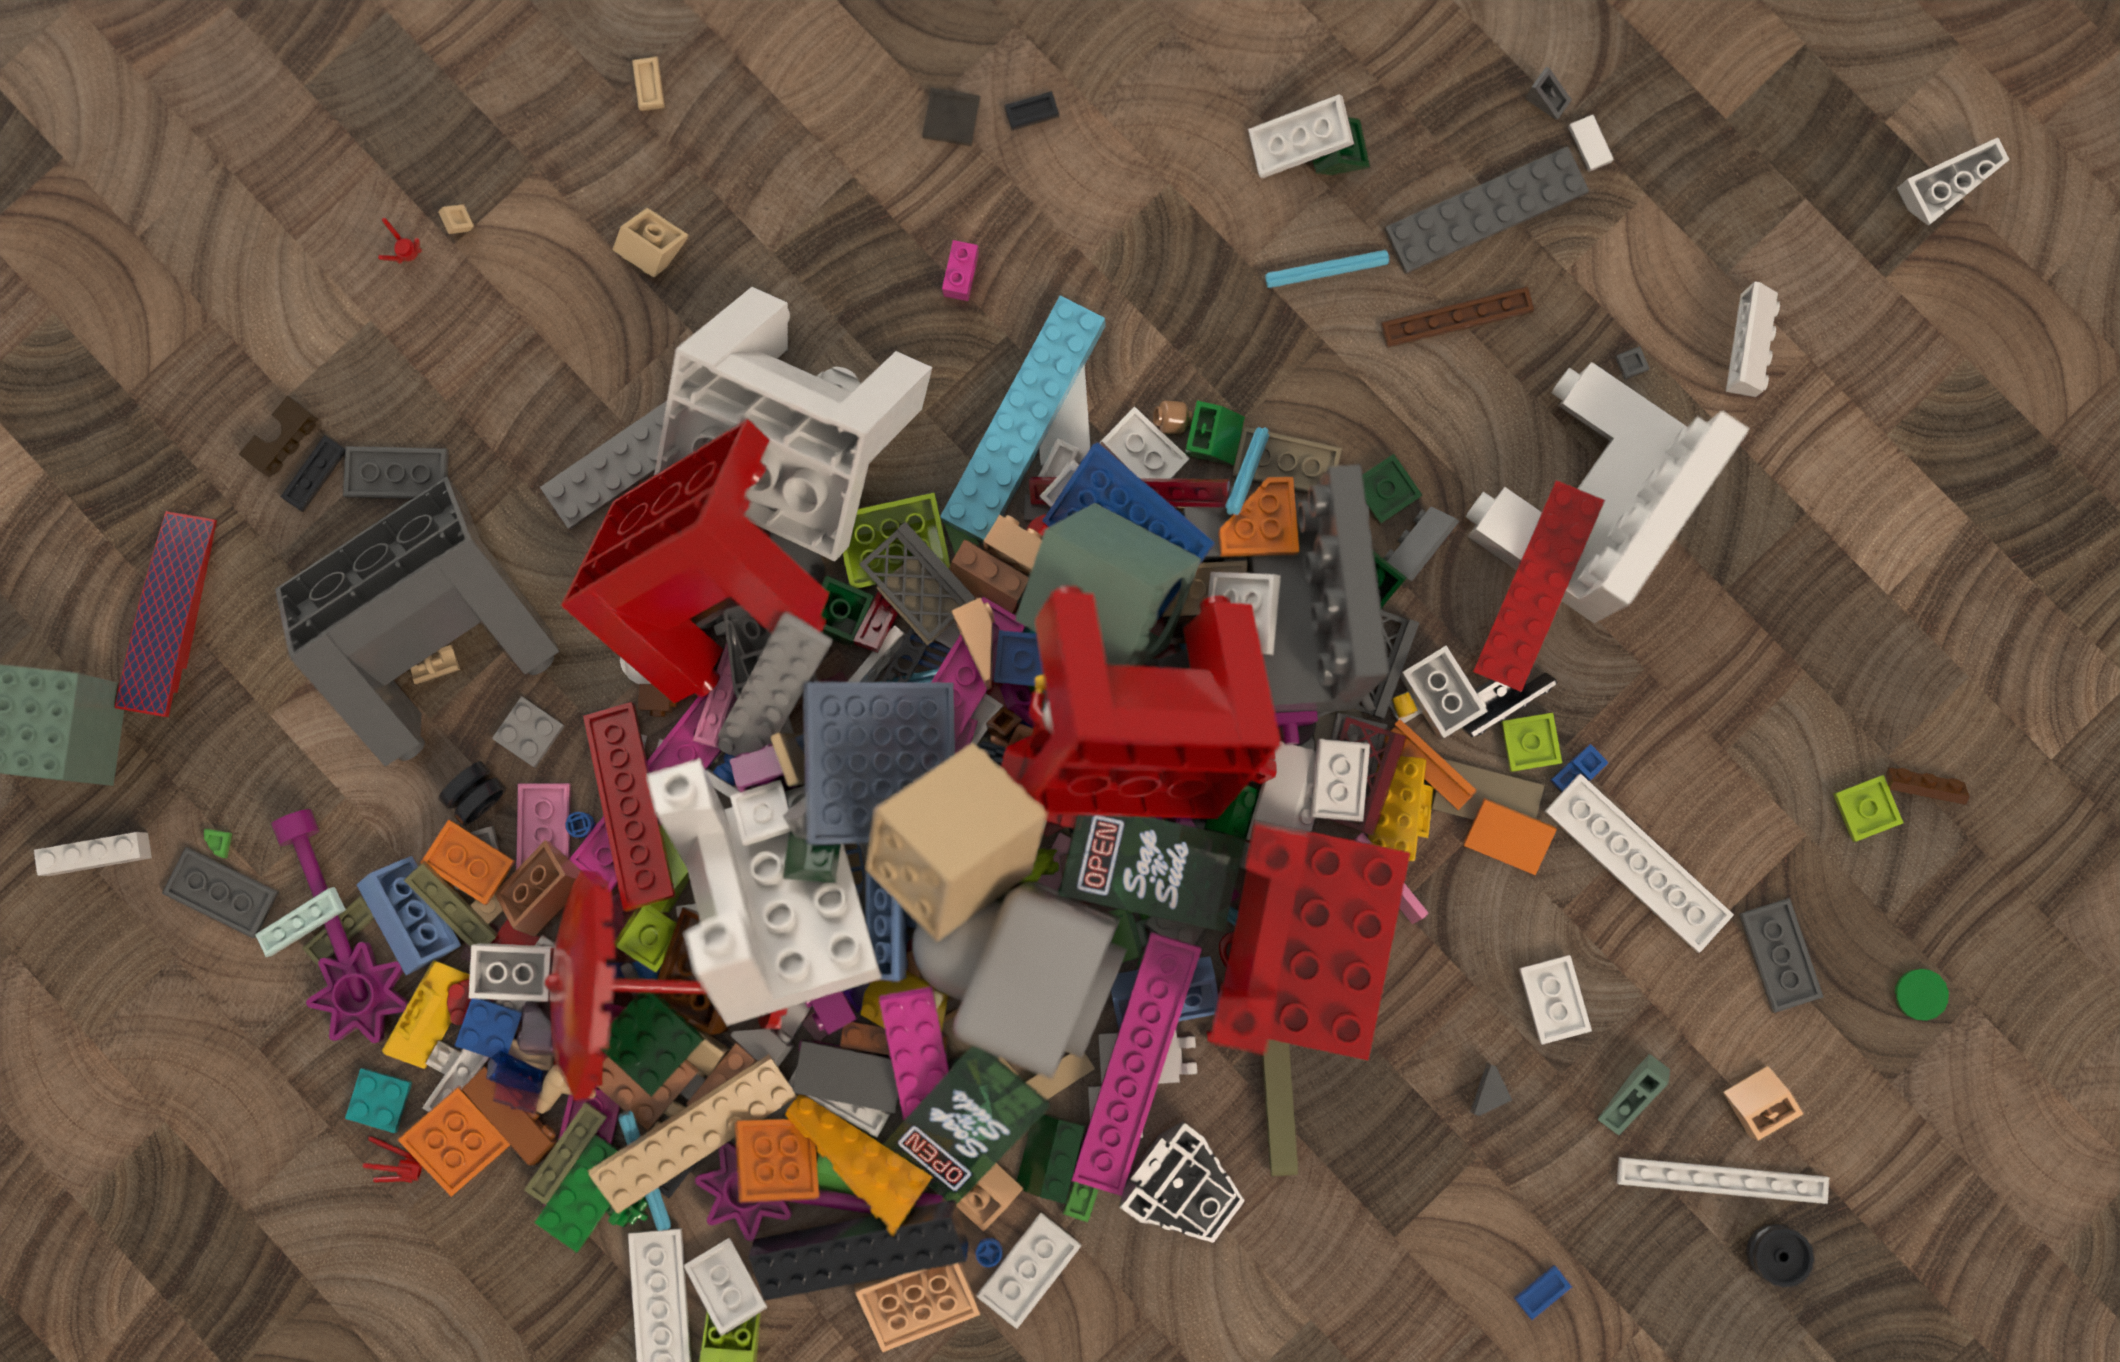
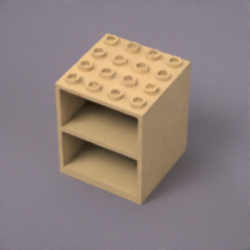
M972 743L875 809L866 870L936 941H939L1032 873L1047 813L1039 803H1035L1026 794L1020 785H1016L1008 777L1004 769L992 762L985 751L980 750Z

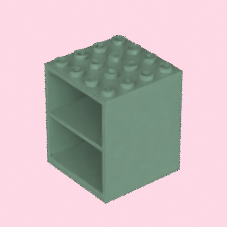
M0 665V773L113 786L124 710L115 708L120 683L79 673Z

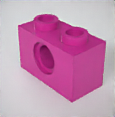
M953 240L942 287L945 297L964 301L969 300L979 255L978 245Z

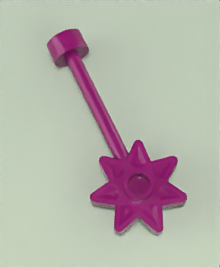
M312 809L300 810L273 821L271 826L279 846L293 844L313 898L327 890V884L309 840L310 837L320 832ZM339 915L324 923L337 960L332 958H321L318 965L328 986L309 997L306 1005L310 1008L332 1013L329 1039L331 1041L342 1040L354 1029L358 1028L370 1042H382L385 1033V1015L402 1013L409 1004L408 1000L393 989L404 971L398 961L377 965L369 942H359L354 951H352Z
M731 1141L719 1147L721 1169L701 1173L695 1178L696 1185L716 1197L707 1217V1224L713 1226L735 1218L745 1239L748 1241H752L757 1236L763 1216L788 1220L792 1216L793 1211L787 1201L873 1214L871 1212L872 1207L864 1198H859L854 1194L819 1189V1198L739 1203L736 1145ZM923 1192L917 1200V1204H914L912 1208L942 1202L943 1195Z

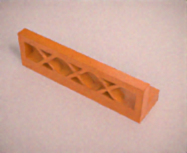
M1399 719L1391 731L1407 736L1401 756L1426 759L1424 780L1459 811L1476 793V789ZM1386 735L1385 738H1384V742H1385L1386 744H1387L1388 739H1389V736H1387V735Z

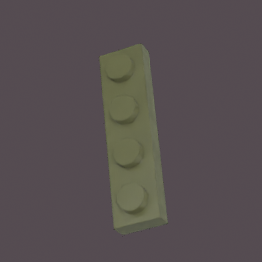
M425 861L404 879L470 947L478 943L489 944L497 937L498 934Z
M585 1102L524 1191L544 1205H547L608 1116L590 1103Z

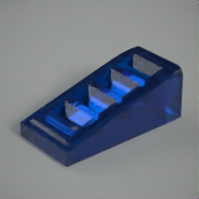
M499 1050L488 1062L486 1079L539 1094L542 1091L543 1071Z

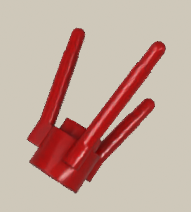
M382 218V222L397 240L394 246V251L397 255H379L378 259L395 261L398 264H401L403 261L409 262L414 260L418 253L422 252L419 239L415 238L413 243L407 238H402L386 218Z
M372 1136L368 1137L370 1142L406 1158L405 1160L401 1159L398 1166L364 1163L363 1168L397 1172V1175H401L374 1177L373 1182L412 1183L413 1180H419L422 1165L410 1153Z

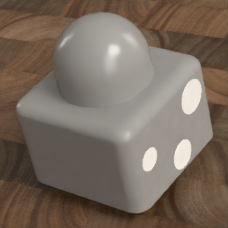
M1025 882L1008 894L1004 903L995 899L939 941H936L919 923L916 925L913 936L915 962L925 980L938 991L962 1001L954 1023V1031L957 1038L1050 1079L1053 1078L1065 1052L1080 1058L1083 1057L1127 949L1111 942L1121 917L1038 882Z

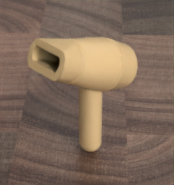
M556 1064L553 1065L545 1076L539 1095L533 1105V1108L541 1114L549 1111L562 1093L571 1095ZM594 1090V1093H593L592 1098H594L595 1095H596V1091H595V1090Z

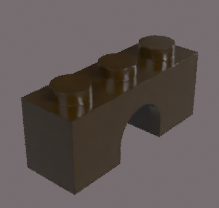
M288 395L272 413V416L281 424L280 436L272 442H266L254 435L239 453L248 463L268 477L281 470L283 467L282 462L288 455H292L297 451L300 445L299 442L305 435H309L315 429V423L318 420L317 417Z

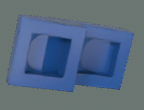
M1589 744L1555 774L1550 781L1562 793L1578 774L1583 775L1590 781L1609 762Z

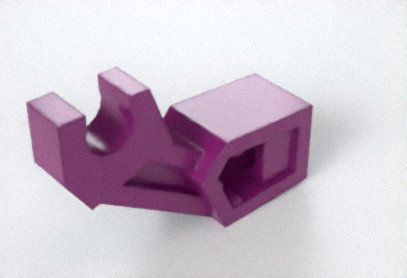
M1004 683L1000 690L1007 709L1014 711L1034 728V722L1029 716L1032 694L1028 686Z

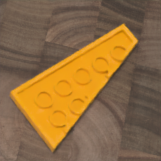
M799 1094L787 1109L785 1116L805 1138H810L818 1147V1153L822 1157L826 1156L832 1162V1168L859 1198L866 1200L872 1207L871 1212L877 1218L881 1217L888 1225L887 1230L894 1235L930 1183L932 1176L806 1095Z

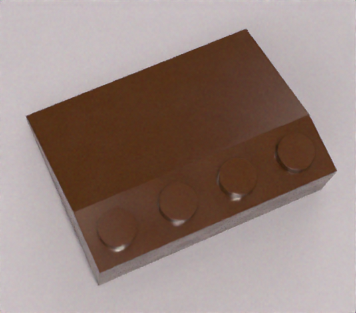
M682 907L657 980L700 981L695 972L686 932L701 925L698 911ZM658 993L689 1024L710 1035L728 1031L730 1025L726 1024L709 994Z

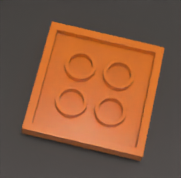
M460 1086L455 1088L398 1139L451 1197L510 1146L508 1141Z
M789 1119L735 1122L739 1203L819 1198L816 1146L810 1138H805Z

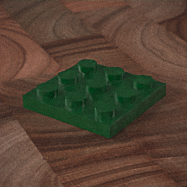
M639 992L611 1023L608 1030L607 1048L600 1049L652 1097L705 1038L658 993Z

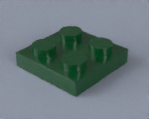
M1392 454L1362 475L1365 502L1379 525L1423 496L1395 454Z

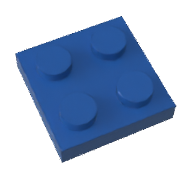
M999 630L994 682L1035 686L1036 676L1043 675L1037 634Z
M471 998L455 1047L505 1062L523 1011L486 999Z

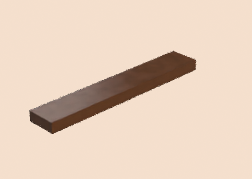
M1527 286L1381 322L1380 325L1386 347L1390 348L1533 313L1534 307Z

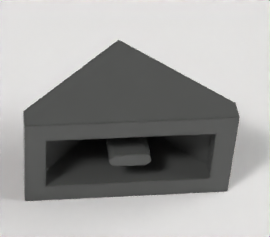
M1548 67L1543 70L1525 98L1557 120L1572 100Z
M1489 1063L1486 1064L1470 1110L1471 1113L1478 1116L1512 1101L1497 1067Z

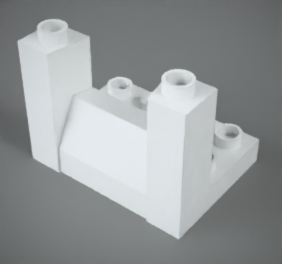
M751 287L676 348L654 476L741 422L749 419L770 439V442L761 460L767 466V469L762 478L755 485L748 488L745 496L751 500V505L744 515L755 525L836 561L849 547L868 464L922 410L932 367L895 351L855 391L849 392L777 359L788 349V322L790 319L788 303Z
M1591 362L1581 374L1568 368L1551 393L1562 400L1558 405L1559 407L1610 441L1577 488L1600 497L1605 502L1561 600L1591 622L1596 623L1630 604L1749 429L1723 411L1708 422L1697 416L1687 427ZM1506 487L1495 499L1482 492L1466 515V518L1476 524L1468 537L1517 570L1542 512Z
M701 760L647 775L656 813L688 869L701 921L700 926L686 932L695 972L727 1025L882 978L844 843H841L836 883L783 879L789 832L744 846L734 809L732 807L724 810ZM805 786L785 791L789 810L806 796Z

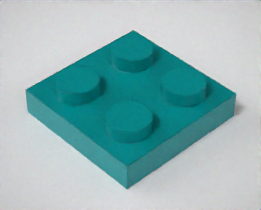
M360 1068L345 1119L397 1133L412 1082L370 1069Z

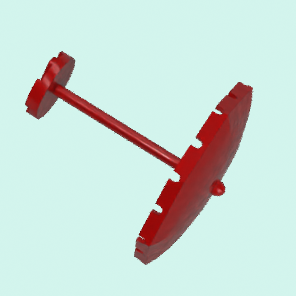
M588 870L580 871L568 896L554 946L552 974L547 976L544 981V986L550 990L551 1036L556 1065L574 1100L590 1099L593 1096L598 1078L597 1075L591 1074H600L605 1059V1053L596 1052L598 1048H607L610 1012H603L599 1007L603 1002H611L612 991L708 994L701 981L613 978L614 967H606L604 965V959L615 957L613 928H606L602 925L603 922H612L610 884L603 879L598 871ZM788 1007L757 1016L760 1027L762 1029H781L782 1016H786Z

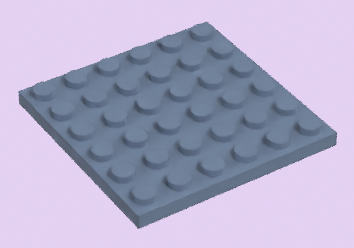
M806 682L803 684L807 844L869 843L875 809L955 755L953 683Z

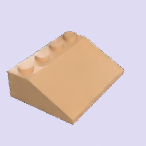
M962 1263L854 1284L857 1298L882 1352L980 1315Z

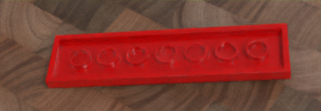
M1555 481L1473 672L1522 692L1604 505V499L1560 481Z
M629 702L585 715L583 718L623 910L630 911L675 898L676 895L661 824L656 813L647 777L650 773L635 704Z

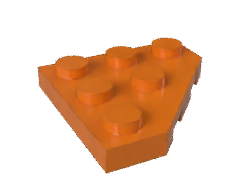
M1268 477L1243 503L1240 513L1234 514L1218 531L1220 557L1297 555L1299 553L1293 477Z

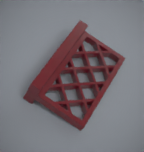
M1346 717L1339 741H1345L1346 739L1347 742H1351L1347 734L1350 724L1360 726L1365 737L1355 742L1360 743L1367 739L1373 751L1369 758L1375 756L1380 766L1378 772L1369 776L1367 774V782L1371 788L1370 796L1365 798V801L1368 800L1364 809L1363 821L1357 824L1350 820H1328L1374 835L1407 736ZM1366 729H1369V730H1372V731H1375V732H1373V733H1371V734L1368 735ZM1378 733L1389 736L1386 747L1376 751L1370 737ZM1384 751V754H1383V757H1382V760H1381L1378 754ZM1376 776L1374 784H1372L1370 778Z

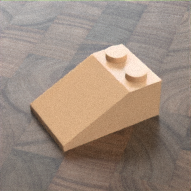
M978 598L952 610V614L988 690L992 688V623L995 622L989 603L983 604L981 598Z

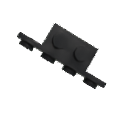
M1543 673L1531 682L1525 683L1522 692L1494 680H1489L1475 689L1487 712L1461 728L1470 737L1479 736L1496 722L1507 719L1509 714L1515 710L1526 707L1534 698L1548 693L1558 683L1554 677L1548 673Z

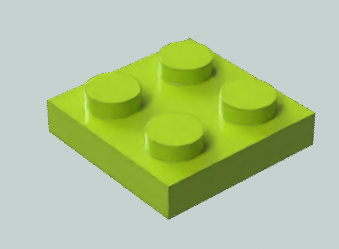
M1553 713L1501 721L1510 772L1562 764Z
M1884 775L1833 794L1852 842H1857L1903 824Z
M650 905L637 908L615 940L614 946L656 973L665 959L677 923Z

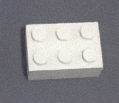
M1444 646L1400 674L1402 682L1412 694L1439 740L1487 712L1484 704L1447 646Z
M485 943L472 945L469 998L550 1001V990L544 986V981L547 976L552 974L554 946Z

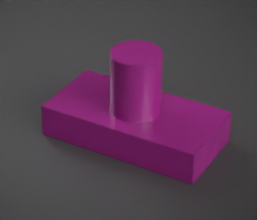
M1317 711L1275 713L1278 728L1282 727L1284 745L1299 744L1298 726H1309L1318 721Z

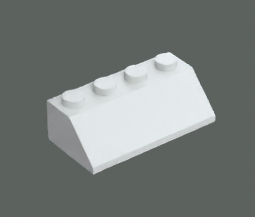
M1760 282L1752 283L1740 296L1726 392L1753 397L1761 394L1768 386L1769 376L1766 375V369L1772 360V351L1769 350L1770 342L1774 340L1776 334V326H1773V322L1780 308V302L1777 301L1778 293Z
M1281 742V746L1275 752L1276 759L1273 760L1276 761L1277 765L1276 777L1262 783L1246 837L1247 840L1251 838L1254 820L1307 831L1312 830L1315 817H1310L1316 751L1295 745H1284V742Z

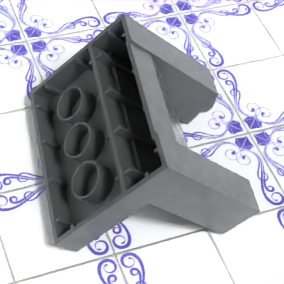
M1361 465L1328 467L1317 485L1310 486L1308 498L1306 500H1295L1299 553L1297 555L1220 557L1218 531L1234 514H1228L1227 508L1184 507L1181 514L1215 542L1203 560L1247 557L1248 573L1280 575L1273 655L1263 654L1275 713L1317 711L1318 713L1352 710L1389 674Z
M448 477L440 480L275 589L289 658L385 767L398 758L401 761H406L415 757L425 745V740L421 737L422 713L394 682V679L479 623L505 655L524 674L537 675L545 671L552 664L554 655L559 652L550 628L480 540L465 498Z

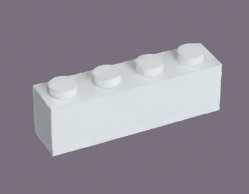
M142 832L34 850L37 876H53L152 858L149 835Z

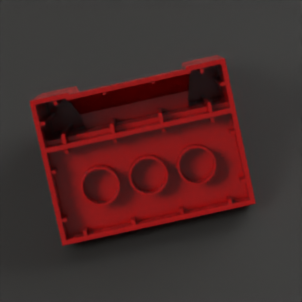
M746 419L614 500L560 605L674 704L694 693L698 697H704L719 682L720 674L713 668L724 649L695 625L690 618L731 596L772 634L786 611L819 633L825 625V619L821 616L829 593L744 515L751 505V500L745 496L748 488L755 485L767 469V466L761 460L770 442V439L749 419Z
M1064 586L1053 591L1035 618L1053 733L1017 785H1020L1035 803H1039L1047 814L1218 819L1281 746L1252 604L1231 603L1230 598L1223 595L1211 596L1201 601L1199 604L1200 614L1183 628L1191 669L1106 665L1094 594L1083 593V590L1077 586Z
M1254 820L1246 857L1247 870L1224 983L1220 985L1212 1026L1211 1043L1266 1054L1268 1039L1369 1060L1410 852Z

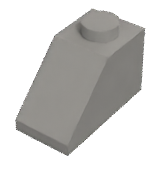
M782 1029L733 1031L730 1035L757 1061L769 1054L777 1066L783 1062L795 1047L790 1042L792 1039L790 1035Z

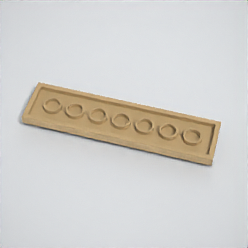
M768 1054L588 1171L589 1176L618 1214L735 1138L736 1121L762 1120L795 1099L797 1095Z

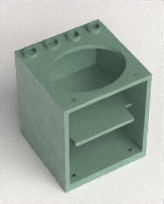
M1093 503L1045 529L1015 621L1037 632L1035 618L1051 593L1064 586L1080 587L1083 593L1094 594L1106 665L1140 667L1169 647L1201 558L1099 504ZM1181 578V590L1176 606L1160 637L1149 632V629L1157 619L1156 612L1172 585Z

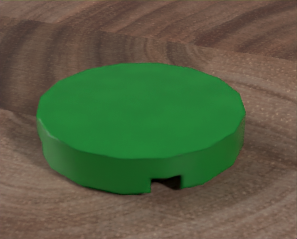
M1915 969L1907 971L1899 978L1895 986L1897 1007L1904 1015L1914 1020L1928 1021L1937 1018L1944 1012L1948 1004L1949 991L1946 982L1939 974L1931 970Z

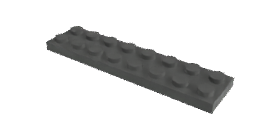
M1567 146L1388 225L1384 230L1405 274L1586 195L1589 189Z

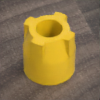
M1409 692L1394 697L1392 700L1399 719L1418 711Z

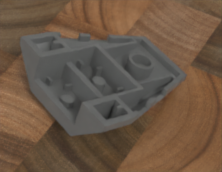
M1181 1122L1159 1134L1129 1173L1119 1207L1139 1222L1161 1226L1163 1229L1182 1232L1184 1235L1214 1243L1245 1200L1208 1146L1205 1138L1186 1123Z

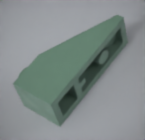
M1649 1054L1630 1074L1598 1117V1120L1619 1136L1667 1086L1670 1069Z

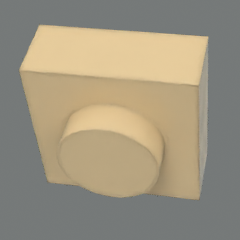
M464 204L442 207L438 212L448 234L469 232L474 227Z
M495 894L488 905H484L478 900L470 905L488 925L504 912Z

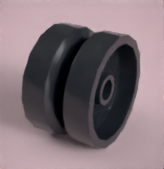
M482 761L473 763L448 783L438 797V800L447 809L456 808L454 817L462 826L469 825L480 818L498 802L506 791V787L498 778L489 779L491 771Z
M1768 1224L1755 1230L1748 1240L1746 1248L1747 1261L1753 1272L1769 1283L1780 1287L1796 1286L1805 1281L1812 1272L1814 1264L1813 1248L1807 1238L1798 1231L1779 1224Z

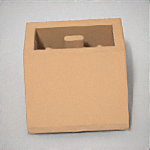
M1769 1066L1764 1067L1723 1092L1748 1136L1758 1141L1803 1115L1791 1092Z

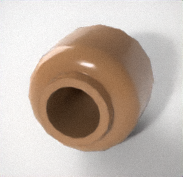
M1162 401L1154 409L1153 423L1162 433L1183 434L1187 426H1191L1192 412L1188 411V407L1184 402Z

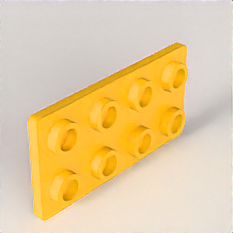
M1400 756L1375 834H1368V839L1375 845L1410 852L1409 861H1415L1418 837H1429L1434 788L1424 785L1426 759Z
M433 960L382 1052L387 1056L423 1069L426 1068V1062L438 1041L442 1040L451 1024V1014L447 1006L449 987L455 983L470 979V974Z

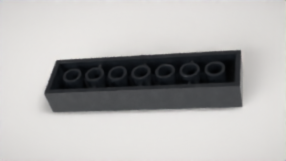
M950 1200L912 1208L894 1235L887 1230L888 1225L881 1217L877 1218L874 1215L754 1239L748 1258L763 1300L767 1301L966 1262L969 1242L956 1201Z

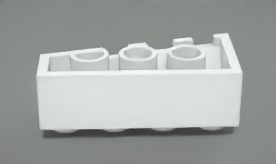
M1995 138L1907 179L1897 189L1908 211L1929 226L2010 159L1999 138Z

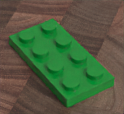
M594 1135L534 1223L578 1253L611 1206L589 1176L588 1171L620 1150L599 1135Z

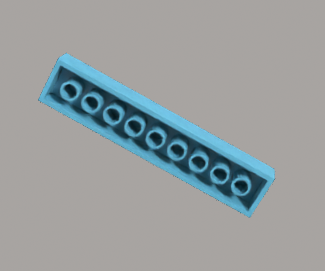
M1059 296L940 516L942 523L983 544L998 516H1004L1082 367L1086 364L1105 328L1104 317Z

